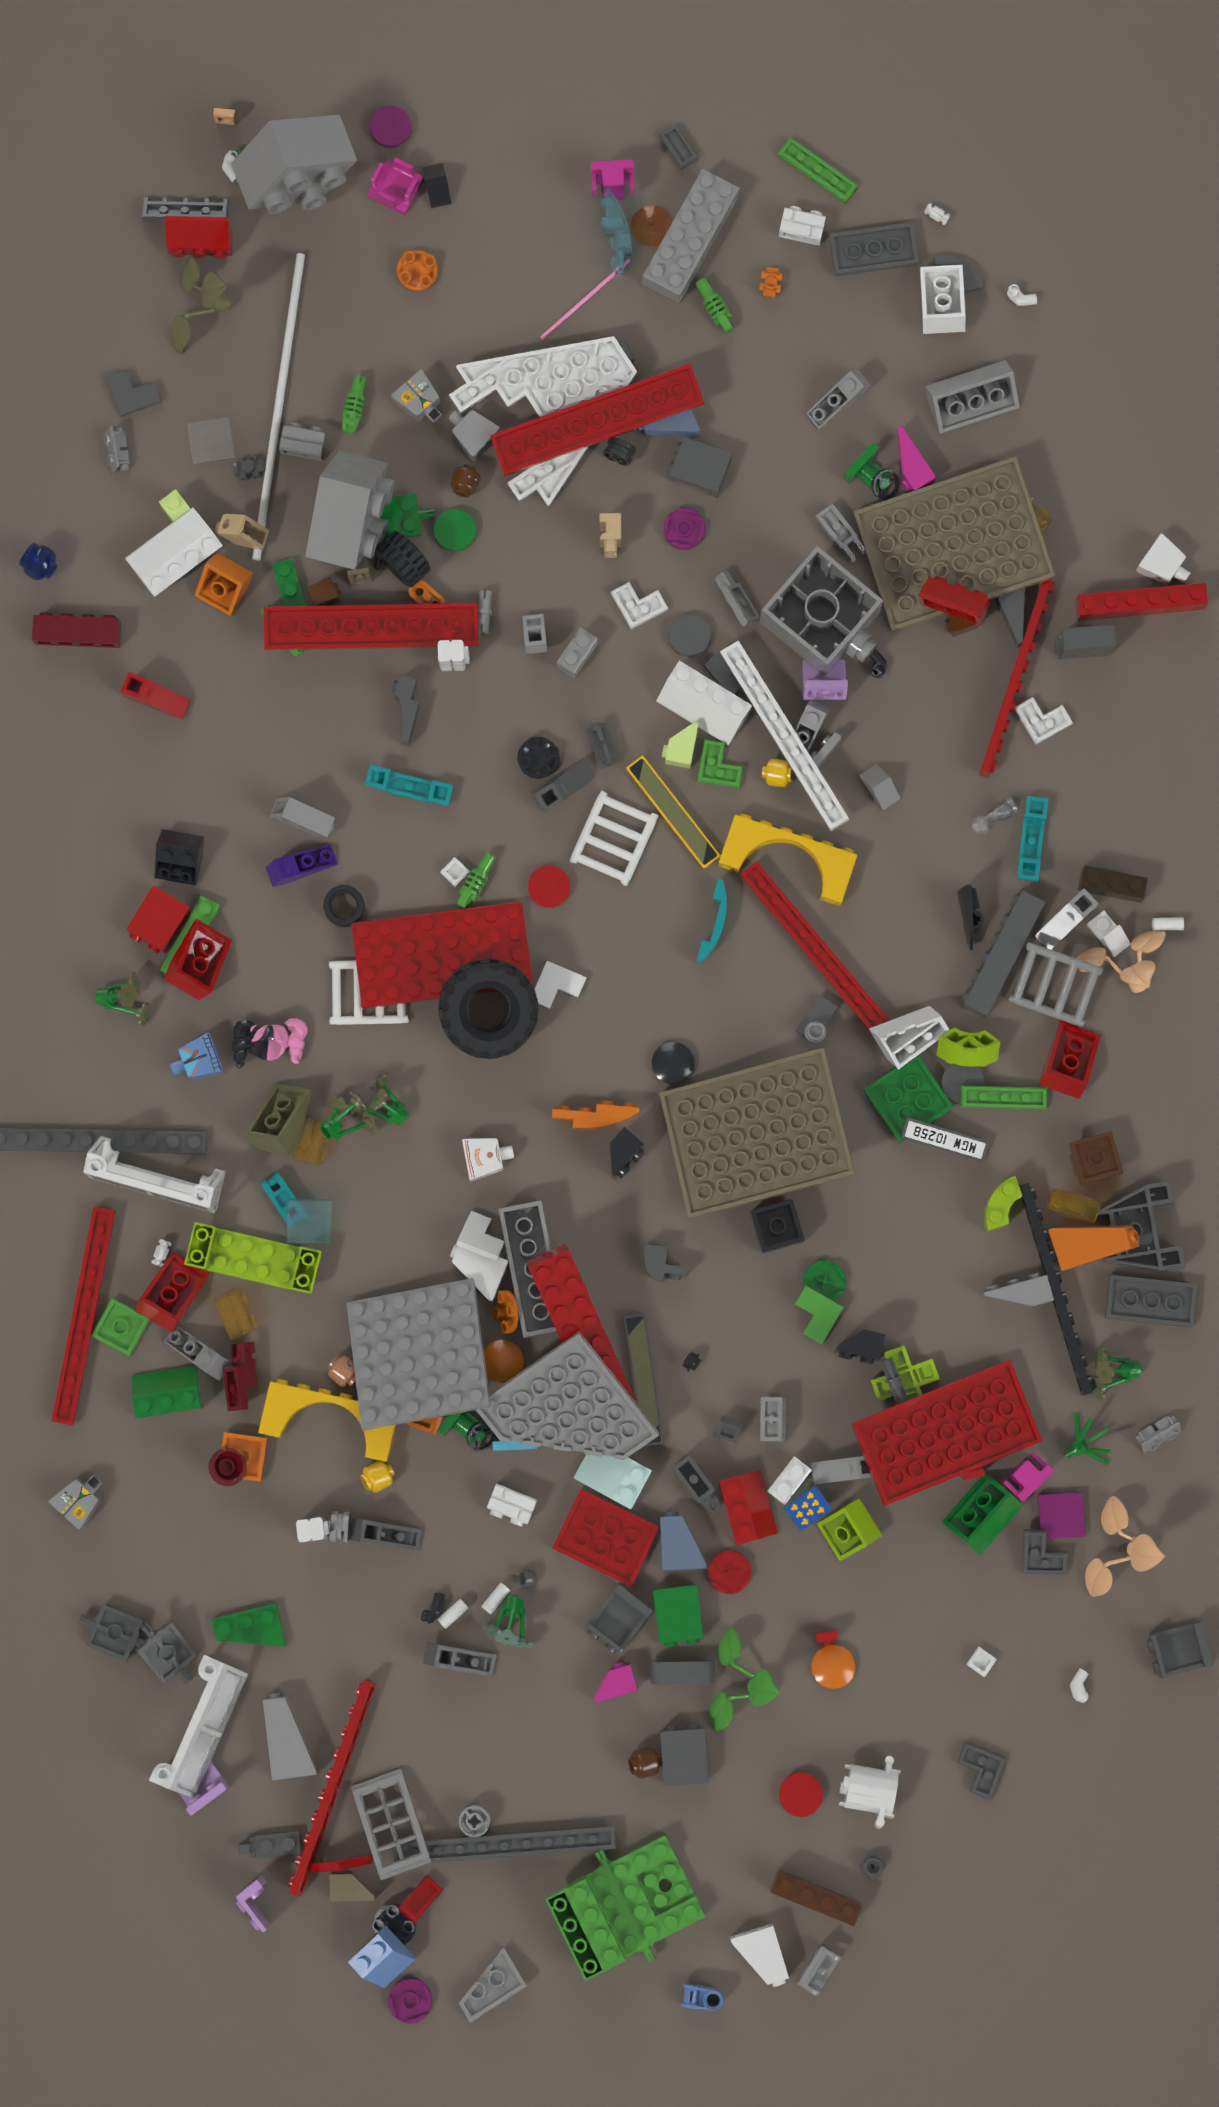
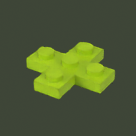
M905 1346L883 1353L885 1359L893 1358L898 1374L902 1375L900 1379L908 1400L922 1395L920 1386L940 1379L933 1359L912 1366ZM886 1376L871 1380L877 1401L893 1396L889 1384L885 1383Z

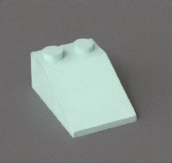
M586 1454L574 1479L632 1509L652 1470L628 1457L621 1460L615 1459L612 1456L602 1455L601 1457Z

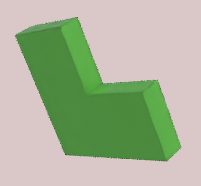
M704 739L697 782L739 789L743 767L722 763L725 742Z
M805 1285L795 1302V1305L813 1314L803 1334L823 1344L844 1306L808 1285Z

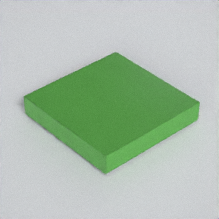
M111 1298L91 1337L130 1357L150 1319L131 1307Z

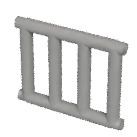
M1028 942L1026 949L1028 953L1014 994H1011L1008 1001L1084 1027L1085 1020L1083 1017L1097 977L1101 975L1103 968ZM1039 954L1049 959L1035 1000L1031 1001L1023 998L1022 995L1035 956ZM1059 961L1069 965L1055 1008H1051L1042 1003L1056 962ZM1077 968L1090 972L1074 1016L1063 1012Z

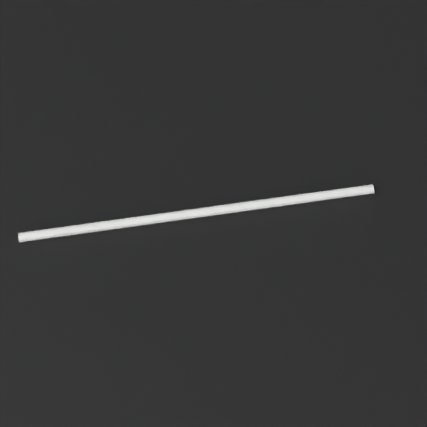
M297 253L257 522L264 527L266 526L305 255L302 253ZM253 549L252 559L260 561L262 550Z

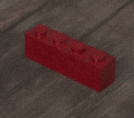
M48 612L33 615L32 641L35 645L120 648L121 622L115 615L95 617L93 614H82V617H76L70 613H61V616H52V613Z

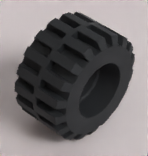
M398 531L391 533L376 547L377 555L384 565L408 587L412 588L431 571L429 562L406 536Z

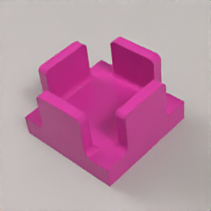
M394 158L393 162L386 159L384 164L379 163L372 176V187L367 196L369 199L405 216L424 181V177L415 173L412 165L398 158Z
M633 159L591 162L593 197H597L596 185H602L603 200L624 199V183H630V195H635Z
M1032 1452L1029 1456L1040 1466L1039 1470L1027 1460L1022 1461L1009 1474V1477L1019 1486L1018 1491L1007 1480L1002 1482L1003 1486L1019 1502H1024L1054 1472L1035 1452Z

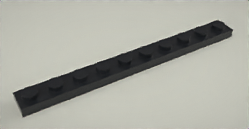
M1029 1183L1019 1186L1023 1196L1021 1199L1044 1275L1048 1277L1054 1298V1308L1081 1396L1092 1393L1091 1388H1094L1093 1380L1090 1375L1087 1376L1085 1367H1088L1085 1355L1080 1354L1078 1347L1081 1346V1341L1078 1333L1074 1334L1072 1325H1075L1072 1313L1067 1311L1066 1304H1068L1066 1292H1062L1059 1283H1062V1278L1059 1270L1055 1271L1053 1265L1056 1259L1053 1250H1049L1047 1241H1049L1046 1228L1042 1229L1040 1222L1043 1220L1040 1208H1036L1034 1202L1037 1199L1034 1187L1029 1186Z

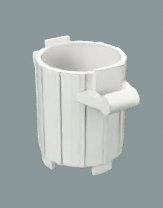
M887 1756L885 1758L884 1770L853 1764H845L844 1768L849 1769L848 1777L844 1776L843 1783L841 1782L839 1793L845 1794L844 1802H839V1805L845 1808L877 1813V1820L874 1823L877 1829H881L884 1826V1817L894 1818L892 1813L897 1793L898 1775L901 1773V1770L891 1769L894 1763L893 1757Z

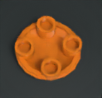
M422 250L404 252L397 264V277L400 283L412 291H423L430 288L438 276V265L435 257Z
M508 1290L498 1291L497 1305L492 1310L493 1319L495 1321L498 1320L503 1334L514 1332L518 1324L517 1302L514 1295Z
M497 1340L486 1346L484 1357L487 1377L498 1383H506L522 1371L524 1357L516 1344L508 1340Z
M827 1645L819 1649L813 1657L812 1673L816 1681L823 1687L830 1689L842 1688L854 1676V1658L842 1646Z

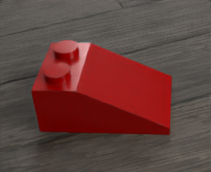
M194 920L170 961L164 980L195 999L201 1000L212 993L232 940L202 921Z
M1060 1020L1041 1073L1039 1085L1080 1099L1089 1081L1101 1035Z
M174 1251L139 1298L135 1310L172 1333L187 1313L210 1275L209 1272L203 1269L184 1265L185 1258Z

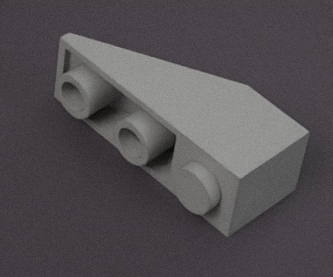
M851 370L806 415L820 430L856 402L872 385L859 370Z
M815 700L809 701L795 729L797 736L808 753L830 711L829 707Z
M1083 889L1035 937L1045 948L1052 950L1099 903Z
M1041 1273L1029 1275V1280L1020 1282V1279L1008 1281V1286L999 1288L998 1284L986 1287L987 1292L982 1293V1296L1027 1307H1034L1054 1301L1047 1275L1041 1276Z
M177 1326L173 1333L170 1332L163 1341L219 1381L223 1377V1368L230 1367L232 1362L180 1326Z
M864 1456L811 1463L814 1485L872 1477Z

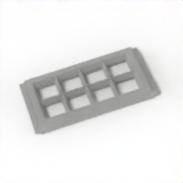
M402 1769L351 1786L381 1881L431 1863ZM398 1784L402 1797L386 1803L382 1789ZM378 1791L382 1804L367 1810L362 1796ZM404 1802L408 1816L392 1821L388 1807ZM384 1809L388 1823L372 1828L368 1815ZM410 1820L414 1834L398 1840L394 1826ZM390 1828L394 1841L378 1847L374 1833ZM416 1839L420 1853L404 1858L400 1844ZM396 1846L400 1860L384 1866L380 1852Z

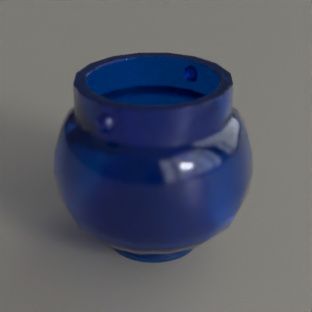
M35 542L28 547L18 563L29 578L37 581L43 580L45 577L49 579L58 567L55 564L57 558L54 551L45 545H38Z

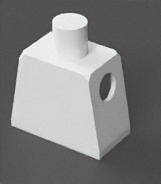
M1162 533L1136 569V572L1164 585H1168L1173 577L1184 584L1191 574L1181 567L1186 556Z

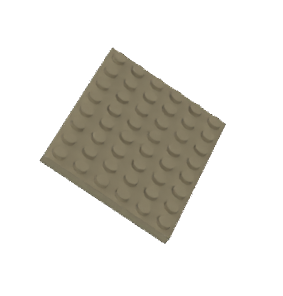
M1016 456L853 511L892 632L946 614L920 603L918 595L929 576L935 578V576L943 577L947 580L946 583L955 585V583L962 584L971 592H975V590L982 591L987 594L989 599L1056 578Z
M825 1048L659 1093L689 1219L856 1175Z

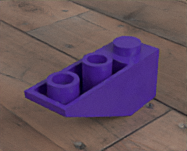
M330 844L274 859L265 868L272 887H276L338 865Z

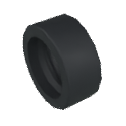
M339 885L332 888L326 894L323 909L326 917L332 924L339 927H350L351 923H357L361 920L365 911V903L357 889L349 885ZM340 894L351 895L357 903L355 913L346 919L337 917L331 908L334 898Z

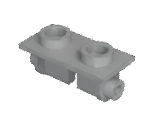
M110 426L103 437L104 445L108 448L107 464L111 466L112 473L118 468L121 471H126L129 469L128 466H130L128 450L120 451V448L127 447L125 432L122 431V428H115L113 431V426Z
M1173 1415L1170 1417L1166 1416L1155 1423L1158 1429L1156 1432L1151 1425L1138 1432L1135 1439L1138 1444H1141L1143 1453L1154 1451L1162 1442L1173 1440L1181 1432L1180 1423H1177Z

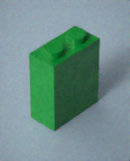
M697 1585L653 1590L659 1643H664V1647L678 1646L677 1641L685 1640L686 1644L699 1643V1639L703 1638Z

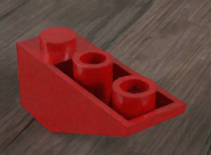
M130 672L127 673L120 690L125 698L182 720L191 701L155 682Z

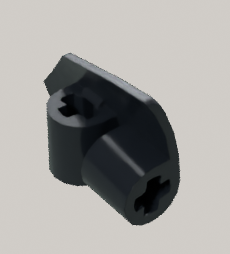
M967 884L958 890L957 896L967 945L970 950H973V934L981 929L984 917L976 910L980 908L976 888H972L971 884ZM973 918L974 921H977L976 926H973Z

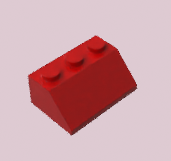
M165 216L166 248L169 255L173 257L193 255L196 258H204L205 255L214 256L215 258L232 256L233 231L228 217Z
M935 576V578L928 577L918 595L921 605L979 626L982 625L990 604V599L986 593L975 590V592L968 591L966 586L955 583V585L946 583L947 580L940 576Z
M761 1470L718 1481L736 1545L778 1534Z

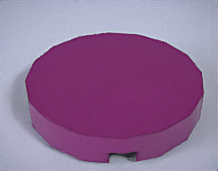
M385 106L378 109L370 120L372 137L379 145L385 148L398 147L405 143L411 134L412 124L409 115L397 106Z
M679 508L666 517L663 534L666 541L673 548L690 550L696 548L702 542L705 536V523L697 511L690 508Z
M413 1977L398 1981L391 1989L388 1997L389 2009L392 2015L407 2024L418 2023L423 2020L430 2012L433 2003L432 1992L428 1985L422 1980Z

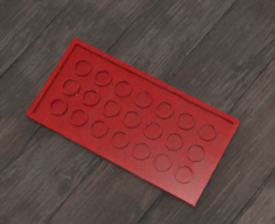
M522 901L351 923L362 1009L437 1000L440 997L444 984L453 972L460 966L477 959L492 958L508 962L521 970L533 986ZM483 988L475 992L473 995L498 992L499 990L494 988Z
M1006 1360L851 1423L883 1506L892 1504L1042 1442L1011 1360Z

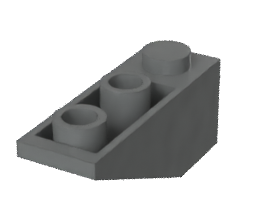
M582 758L530 791V794L539 809L547 812L566 800L595 777L586 760Z

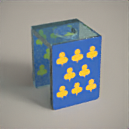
M813 1486L783 1509L798 1530L802 1531L829 1512L831 1507L818 1488Z

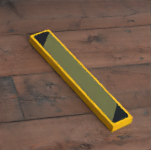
M643 755L626 767L627 772L703 870L721 857Z

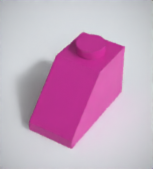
M625 1661L612 1665L613 1669L608 1671L594 1696L595 1703L637 1691L630 1664L626 1665Z

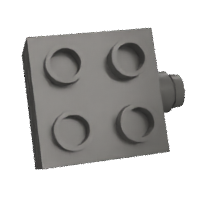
M340 115L268 121L231 165L248 209L266 208L269 214H277L287 210L291 205L301 204L304 210H313L325 204L327 201L325 194L330 189L336 188L346 181L345 173L355 164L357 158Z
M340 450L337 452L320 475L305 557L354 570L363 557L373 558L376 546L383 542L387 528V520L382 519L381 515L385 504H390L395 487V480L386 478L388 463Z
M816 546L761 610L760 623L822 675L826 676L845 653L851 658L857 657L858 660L864 662L875 650L878 644L873 639H870L872 635L866 631V628L880 613L883 600Z

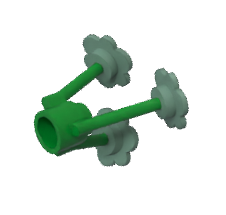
M514 1596L507 1597L506 1603H502L501 1611L494 1625L489 1624L488 1627L483 1625L481 1629L495 1636L496 1641L509 1645V1647H534V1643H528V1639L524 1638V1616L526 1609L523 1608L524 1600ZM506 1612V1616L509 1617L507 1629L501 1631L498 1626ZM519 1616L520 1636L512 1631L514 1619L519 1618Z

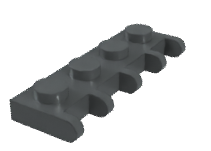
M144 196L142 222L165 223V216L227 217L229 201L228 198H224L223 202H210V198H205L204 202H189L188 197H184L183 202L168 201V197H163L162 201H149V196Z

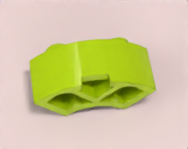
M954 1027L939 1036L936 1055L949 1064L985 1067L998 1060L1000 1041L986 1030L969 1033Z
M1016 1176L1000 1184L989 1197L984 1210L986 1233L1009 1224L1008 1214L1010 1207L1016 1200L1023 1197Z

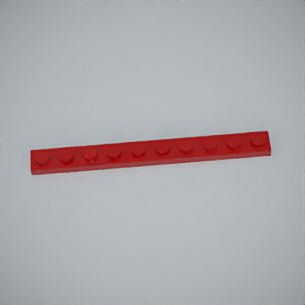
M1052 579L1041 582L979 773L980 776L987 778L989 772L994 773L997 764L994 756L996 752L1000 753L1004 742L1000 740L1002 732L1006 733L1010 721L1006 719L1008 713H1013L1017 701L1013 700L1015 692H1020L1023 681L1019 679L1021 673H1026L1030 662L1026 660L1028 652L1032 653L1036 641L1032 639L1034 633L1039 634L1042 621H1039L1041 613L1045 614L1049 603L1045 599L1047 593L1052 594L1055 585Z
M757 861L740 874L744 882L868 1030L890 1021Z
M93 1207L51 1422L74 1425L116 1213L115 1210Z
M363 1680V1683H360L356 1690V1696L358 1697L356 1703L352 1704L349 1710L348 1717H350L348 1726L345 1725L342 1730L341 1738L343 1740L341 1746H338L335 1750L333 1757L335 1763L333 1768H330L327 1773L326 1780L328 1783L326 1789H322L318 1801L321 1802L318 1811L315 1810L312 1815L311 1823H313V1826L304 1838L303 1844H305L303 1853H300L297 1858L296 1866L298 1868L296 1874H293L289 1881V1894L294 1896L303 1895L311 1872L310 1864L315 1861L377 1684L375 1682Z

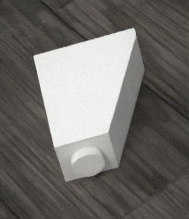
M454 1245L450 1257L453 1258L452 1263L467 1279L473 1278L475 1287L490 1302H493L509 1261L500 1257L495 1261Z
M773 1924L730 1936L734 1947L767 1985L772 1984L773 1987L786 1983L785 1980L789 1979Z

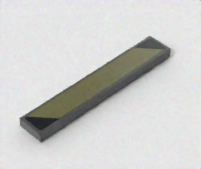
M645 1313L623 1316L635 1400L659 1432V1436L645 1446L664 1444Z

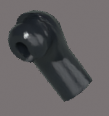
M875 648L869 656L873 661L871 674L874 678H882L886 673L887 661Z
M434 1593L431 1610L422 1611V1622L431 1624L436 1620L442 1611L444 1594Z

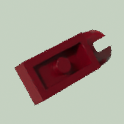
M254 1342L231 1344L232 1367L223 1368L228 1411L248 1409L246 1387L258 1385L256 1359L251 1357L255 1353Z

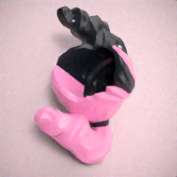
M298 1018L288 1019L281 1025L257 1026L249 1020L238 1021L233 1027V1061L236 1062V1067L241 1069L246 1063L247 1048H250L256 1057L272 1061L279 1058L286 1048L289 1047L290 1060L294 1064H299V1059L302 1058V1050L305 1046L303 1040L307 1035L308 1028L305 1022ZM247 1031H251L250 1037L247 1036Z

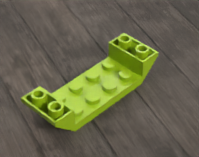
M194 1222L184 1265L312 1294L322 1251L301 1246L297 1247Z

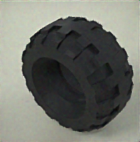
M492 958L470 961L454 971L442 988L438 1006L442 1028L452 1044L470 1056L485 1059H497L508 1056L524 1045L535 1029L539 1011L535 989L527 976L516 966ZM483 988L499 990L508 1001L509 1009L505 1020L493 1028H483L476 1025L468 1014L470 998L475 992Z

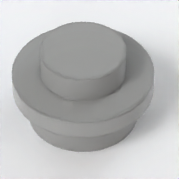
M818 1021L810 1022L805 1028V1037L812 1043H819L826 1036V1028Z

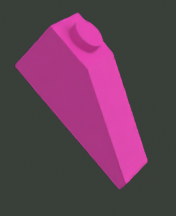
M899 426L896 435L903 488L906 492H912L934 484L936 476L903 426Z

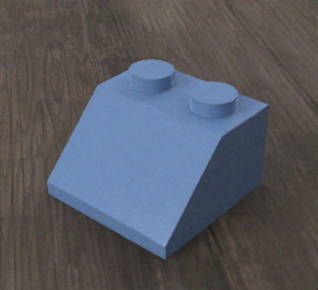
M384 1926L355 1953L348 1963L364 1980L385 1988L416 1958L391 1930Z

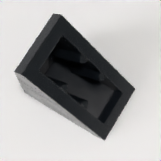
M443 163L423 167L422 170L431 208L452 204Z

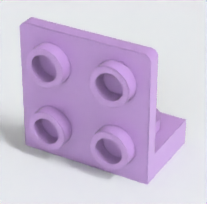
M803 660V700H846L848 681L846 680L845 660H839L826 676L822 675L806 660Z
M208 1757L200 1773L204 1777L196 1796L192 1798L179 1793L188 1806L186 1810L190 1816L229 1788L227 1782Z
M261 1875L236 1896L238 1899L236 1904L243 1913L248 1912L251 1916L250 1922L257 1931L260 1929L262 1932H265L271 1924L252 1901L265 1890L263 1886L266 1881Z

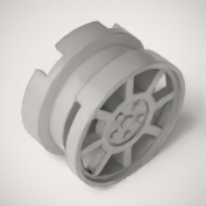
M332 1511L330 1542L342 1540L348 1543L351 1513L344 1512L342 1514L338 1511Z
M473 1804L467 1806L459 1817L461 1831L469 1837L482 1836L490 1826V1814L481 1805Z

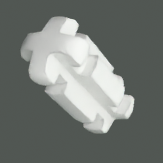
M929 203L925 208L924 213L926 215L929 214V217L937 222L941 221L943 225L948 222L950 214H945V211L941 208L933 207L932 203Z
M160 1239L158 1241L160 1245H157L153 1255L155 1258L151 1260V1263L157 1266L164 1265L162 1262L166 1260L169 1252L167 1248L171 1246L170 1242Z

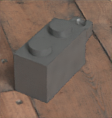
M690 1455L672 1467V1470L697 1503H700L711 1514L722 1507L714 1493L716 1490Z

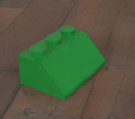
M197 1366L133 1375L132 1401L135 1419L203 1409Z
M985 1473V1476L980 1477L943 1519L942 1523L966 1545L981 1555L1023 1505L1008 1490Z

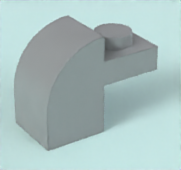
M543 614L522 616L526 654L547 652Z

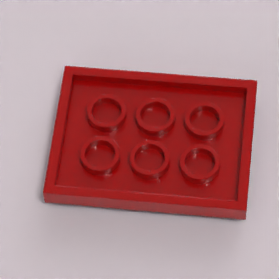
M580 1489L552 1549L632 1587L659 1526Z

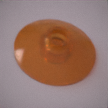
M645 206L639 209L631 220L632 235L637 242L644 246H659L672 224V219L661 207ZM654 221L656 224L654 226H649L648 222Z

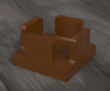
M1112 1131L1069 1143L1071 1150L1070 1159L1075 1176L1078 1175L1080 1185L1090 1184L1124 1173Z

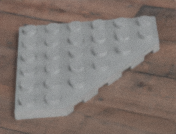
M580 1331L490 1393L491 1407L476 1410L500 1441L520 1442L523 1445L536 1447H553L555 1450L571 1452V1450L584 1452V1454L601 1457L602 1455L612 1456L615 1459L621 1460L626 1459L659 1436L658 1430Z

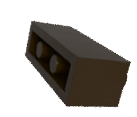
M1084 865L1081 869L1077 890L1082 891L1085 889L1088 893L1141 903L1145 897L1148 878Z

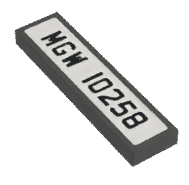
M909 1117L905 1118L900 1135L902 1139L983 1162L989 1141Z

